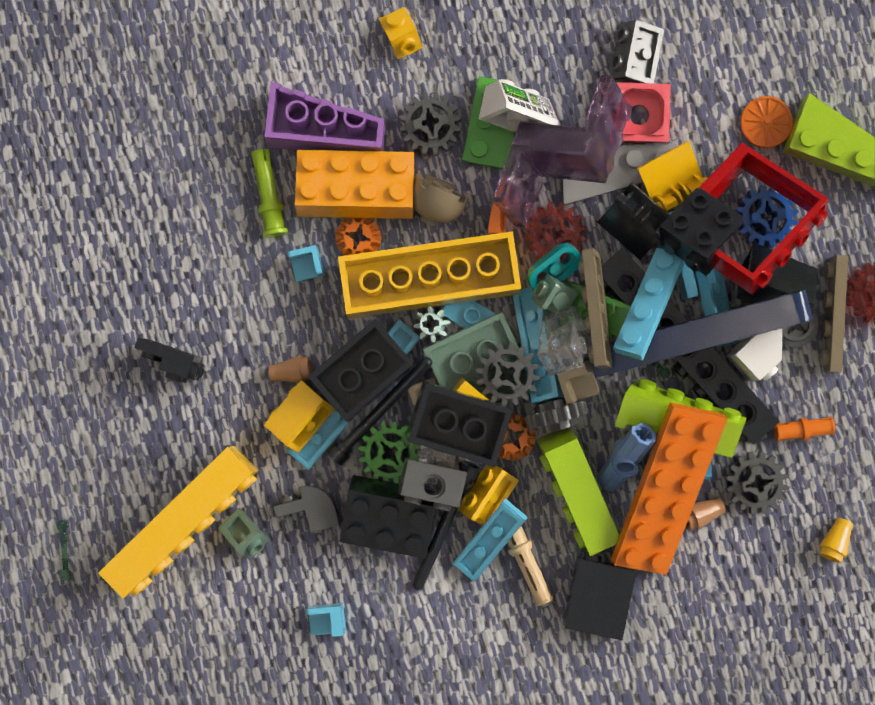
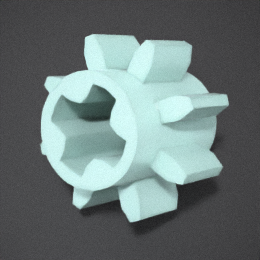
M428 306V313L425 315L417 313L421 319L419 324L414 325V328L423 331L420 339L424 340L430 335L431 341L434 343L437 341V336H448L444 329L451 322L443 320L444 310H440L436 315L434 314L433 307ZM432 317L433 320L439 322V326L434 327V332L426 328V324L431 322Z

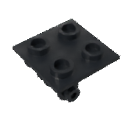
M631 182L597 223L641 260L660 239V225L670 215Z

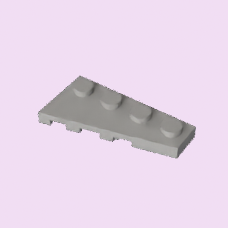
M677 144L562 147L563 206L627 188L631 182L635 185L642 184L643 182L637 168L677 147Z

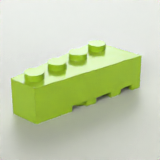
M807 94L801 100L792 130L782 153L875 187V137L812 94Z

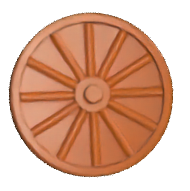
M761 96L752 100L744 108L740 118V127L744 137L754 146L772 148L780 145L788 138L793 127V117L789 107L782 100L773 96Z

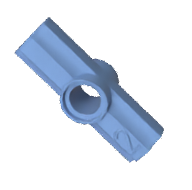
M640 422L638 425L632 426L624 438L618 439L614 443L612 455L597 475V482L602 485L603 490L613 492L615 489H620L628 477L638 474L639 463L656 442V433L651 429L650 425Z

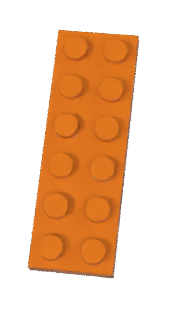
M669 402L656 437V442L651 450L612 554L611 561L613 565L667 575L728 418L723 413Z

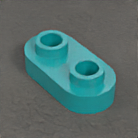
M562 243L554 247L529 268L527 272L529 285L535 290L537 284L543 281L547 274L560 281H564L579 268V260L581 259L579 251L568 243ZM567 253V258L560 261L561 255ZM540 272H545L543 278L537 279V275Z

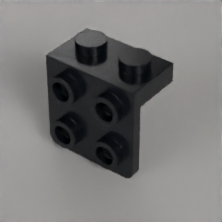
M696 188L660 225V245L668 254H675L682 259L691 270L699 271L707 276L714 269L715 253L742 225L743 217L703 189Z

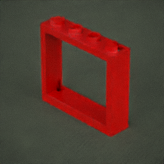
M741 143L699 188L718 199L745 170L808 212L753 273L722 251L718 250L715 253L714 269L750 294H753L759 287L764 288L769 283L773 275L772 272L778 266L783 267L788 262L792 254L791 251L796 246L801 247L807 241L812 228L823 224L828 216L826 210L829 198L752 148Z

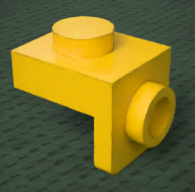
M405 7L379 18L381 27L397 59H401L423 48L418 31Z

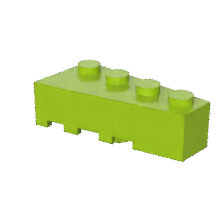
M635 379L626 391L614 427L625 429L626 424L636 426L642 422L650 425L651 429L658 433L669 402L723 413L728 419L714 453L733 458L747 419L741 416L739 411L732 408H724L723 410L714 407L712 402L703 398H696L694 400L685 397V394L677 389L668 388V390L656 387L657 384L648 379Z
M565 428L537 438L536 441L543 454L539 459L545 472H551L554 481L551 482V486L557 499L562 497L566 506L562 508L568 524L574 522L577 532L573 533L580 550L585 548L588 554L592 556L616 545L620 535L577 437L570 428Z

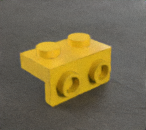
M486 465L481 470L470 492L464 496L458 511L470 520L483 526L505 498L508 499L519 480L497 465L495 467Z

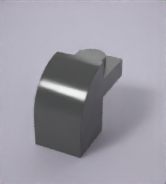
M300 486L301 498L297 499L296 494L279 498L280 504L273 506L276 518L305 510L311 533L341 524L334 499L327 491L318 486Z

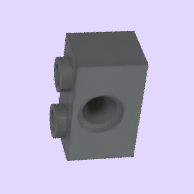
M405 458L398 493L405 496V502L421 505L422 500L434 502L433 508L450 511L451 506L460 507L467 472ZM435 477L439 482V487L436 492L428 494L424 490V483L427 479Z

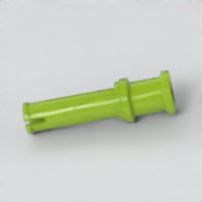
M263 149L251 152L261 202L258 213L262 215L265 230L262 233L263 238H273L288 234V229L284 227L282 216L284 206L278 201L269 149H264V152Z

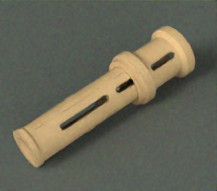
M521 526L507 542L509 546L507 551L512 557L515 556L536 602V606H541L552 601L554 598L531 551L533 543L527 539Z

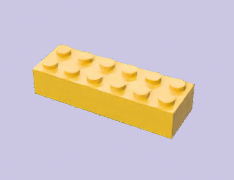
M513 231L338 257L345 310L348 319L521 293Z
M236 446L227 447L98 574L123 599L130 594L135 597L153 582L149 578L152 574L157 576L174 561L171 558L174 553L178 555L195 541L191 537L195 532L199 535L215 521L212 516L216 512L219 514L222 511L224 512L236 501L233 495L237 491L240 493L246 491L257 480L254 475L259 470Z

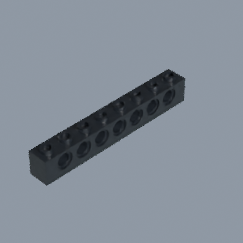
M621 248L602 265L604 292L610 291L616 300L632 305L645 272ZM624 276L631 280L632 288L629 292H623L619 289L617 285L619 277ZM669 300L661 319L667 320L670 326L688 321ZM713 347L691 352L686 357L676 356L671 358L675 363L672 366L674 371L682 379L688 377L695 385L692 387V390L699 398H707L713 403L714 407L723 410L724 408L736 410L740 405H744L748 409V417L739 439L741 444L745 442L750 445L756 444L780 422ZM700 362L706 363L710 369L709 375L704 379L699 377L696 372V367ZM721 383L725 384L729 389V395L724 400L719 399L716 395V388Z

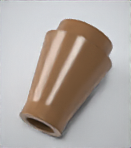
M303 355L269 365L271 382L299 383L302 380L306 383L307 380H310L308 376L313 372L311 358L303 357Z
M717 497L711 500L695 502L686 524V529L688 531L694 529L699 531L715 518L726 513L725 505L721 498Z

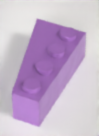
M271 81L264 138L267 146L270 148L383 151L385 122L382 118L349 107L344 108L333 104L332 101L323 98L320 100L306 95L305 92L296 89L291 90Z

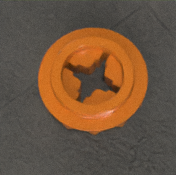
M346 218L341 221L336 230L335 241L339 251L344 256L377 251L380 247L381 232L376 222L371 218ZM361 225L362 235L370 239V241H360L359 245L354 249V239L350 238L346 233H356Z
M511 414L508 428L513 432L524 430L521 436L518 437L520 448L518 449L512 442L505 443L501 447L499 456L506 460L515 461L526 457L532 451L535 445L536 434L534 429H527L523 416ZM507 433L505 434L503 442L508 437Z

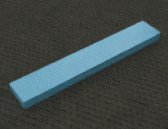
M400 319L388 332L406 355L420 340V336ZM335 409L299 453L291 448L286 452L309 470L349 422H346Z

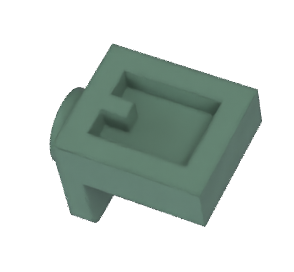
M547 274L544 280L537 284L532 299L541 309H549L564 317L579 292L572 286Z
M240 508L218 527L234 549L248 558L260 553L265 543L270 539L266 533L258 529L248 515Z

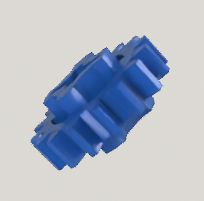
M761 185L758 187V194L751 189L747 192L749 199L741 197L739 202L743 207H737L734 211L743 217L742 229L739 230L738 234L746 233L748 235L746 243L748 244L756 240L757 244L763 246L764 242H766L767 247L770 249L774 247L775 240L779 244L784 239L783 235L787 236L790 233V227L798 224V221L792 219V216L799 213V211L791 209L790 205L794 202L786 200L783 195L777 194L771 187L766 191L765 186ZM757 200V209L754 213L748 214L751 204ZM772 200L777 202L781 206V208H778L776 205H774L772 203ZM764 212L772 215V219L768 223L766 219H761V214ZM784 220L783 226L780 229V231L778 233H775V231H777L776 225L778 224V222ZM751 225L761 230V235L755 232Z

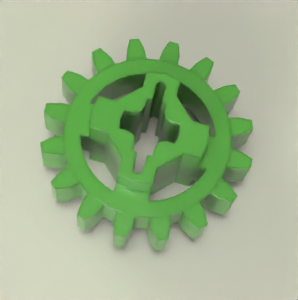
M393 421L391 428H387L385 422L381 423L380 431L374 427L370 428L373 435L371 437L364 435L362 438L367 442V445L359 447L360 451L365 452V456L360 458L359 462H367L368 464L364 469L365 473L372 470L374 472L373 479H378L379 476H382L383 481H389V478H393L394 482L399 484V476L402 475L404 462L401 459L403 449L409 446V459H421V455L415 454V450L420 448L421 445L408 442L405 438L408 426L405 425L399 430L397 429V422ZM394 433L402 438L397 442L389 441L383 434ZM375 441L379 449L377 457L372 459L371 447ZM382 441L390 448L394 446L397 448L398 451L395 453L399 464L391 458H383L385 449ZM383 464L392 465L396 472H385L380 470L379 467Z

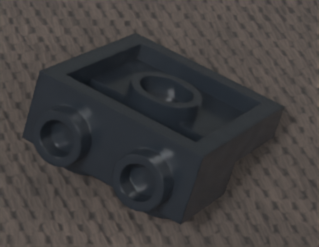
M138 337L134 348L142 351L141 357L161 362L159 369L166 371V378L181 383H187L188 379L194 381L201 380L205 365L201 364L202 357L150 339Z

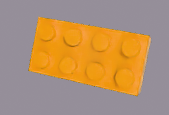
M297 150L295 187L297 216L413 219L414 152Z

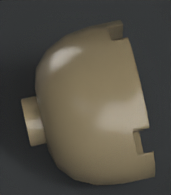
M417 173L413 182V209L421 215L420 221L431 226H435L437 222L449 223L458 218L470 196L465 191L460 196L454 192L456 186L427 174L425 179H422L421 173Z

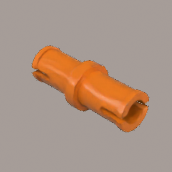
M804 417L799 418L795 422L778 423L773 427V435L776 442L798 438L805 441L809 440L810 437L835 434V422L832 417L812 420Z

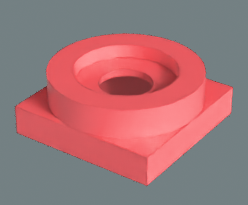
M612 82L610 142L668 144L671 84ZM641 105L647 109L649 117L644 124L637 125L630 120L629 111L632 107Z

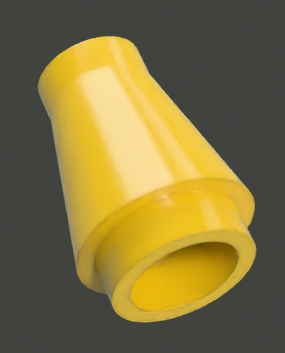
M837 517L835 523L819 545L821 548L819 555L836 563H841L843 558H847L853 523Z

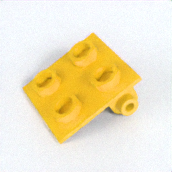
M689 141L637 168L648 196L667 213H669V210L680 205L696 188H699L708 179L706 176H702Z

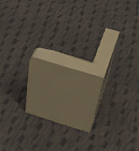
M590 360L556 371L567 405L577 400L597 395L600 392Z

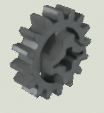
M426 92L423 93V100L421 101L414 96L412 98L413 106H404L407 115H400L399 118L401 122L406 123V125L399 128L400 133L408 134L403 139L404 143L407 144L412 141V151L415 152L420 147L422 148L423 156L427 155L428 150H432L434 156H438L439 148L448 152L449 147L447 143H457V139L453 134L461 133V128L455 125L461 122V116L453 115L457 111V106L448 107L449 98L446 97L440 101L436 92L433 95V99H429ZM433 106L440 108L446 114L440 115L433 110ZM422 108L423 113L421 116L412 121L414 114ZM427 113L430 114L432 121L437 123L434 125V136L431 135V130H429L428 126H423L427 122ZM450 127L447 135L439 141L438 135L442 129ZM414 134H422L428 138V143L419 140Z
M510 342L508 349H504V346L499 343L497 352L489 348L487 351L490 357L488 359L480 358V361L485 364L484 368L476 369L477 373L483 375V378L478 380L477 384L486 386L482 394L485 396L492 393L491 401L497 402L500 398L502 399V404L506 406L509 400H512L514 405L518 406V398L520 397L528 401V390L537 391V388L532 385L533 381L541 379L540 376L534 375V371L540 368L539 364H531L535 356L533 354L525 356L526 348L524 346H521L516 351L515 345ZM513 355L520 359L513 363L505 362L502 356ZM493 364L496 367L495 377L490 381L489 371ZM500 364L509 370L515 369L513 377L517 386L507 379L502 381L501 378L504 376ZM527 368L528 379L524 386L521 382V373ZM502 387H511L515 393L502 394L497 390H500Z
M565 398L536 405L537 413L527 415L524 419L528 430L542 427L543 433L546 434L577 425L576 418L589 414L586 400L567 405Z
M761 451L758 452L756 458L753 452L746 453V460L741 456H737L738 465L728 466L733 472L732 476L727 475L724 477L727 481H731V485L727 486L725 491L733 492L734 494L729 500L733 503L740 501L738 509L742 511L749 506V513L754 515L757 508H759L762 514H767V506L776 510L778 507L775 501L777 499L785 501L786 498L781 492L790 488L783 484V480L789 478V474H781L780 472L784 464H774L776 459L774 455H770L765 459V452ZM759 463L767 466L772 471V473H764L761 469V466H759ZM746 468L747 473L742 480H739L741 472ZM755 476L768 480L759 484V490L755 487L747 486L755 481ZM775 485L772 494L768 497L767 493ZM741 492L751 493L755 502L744 498Z

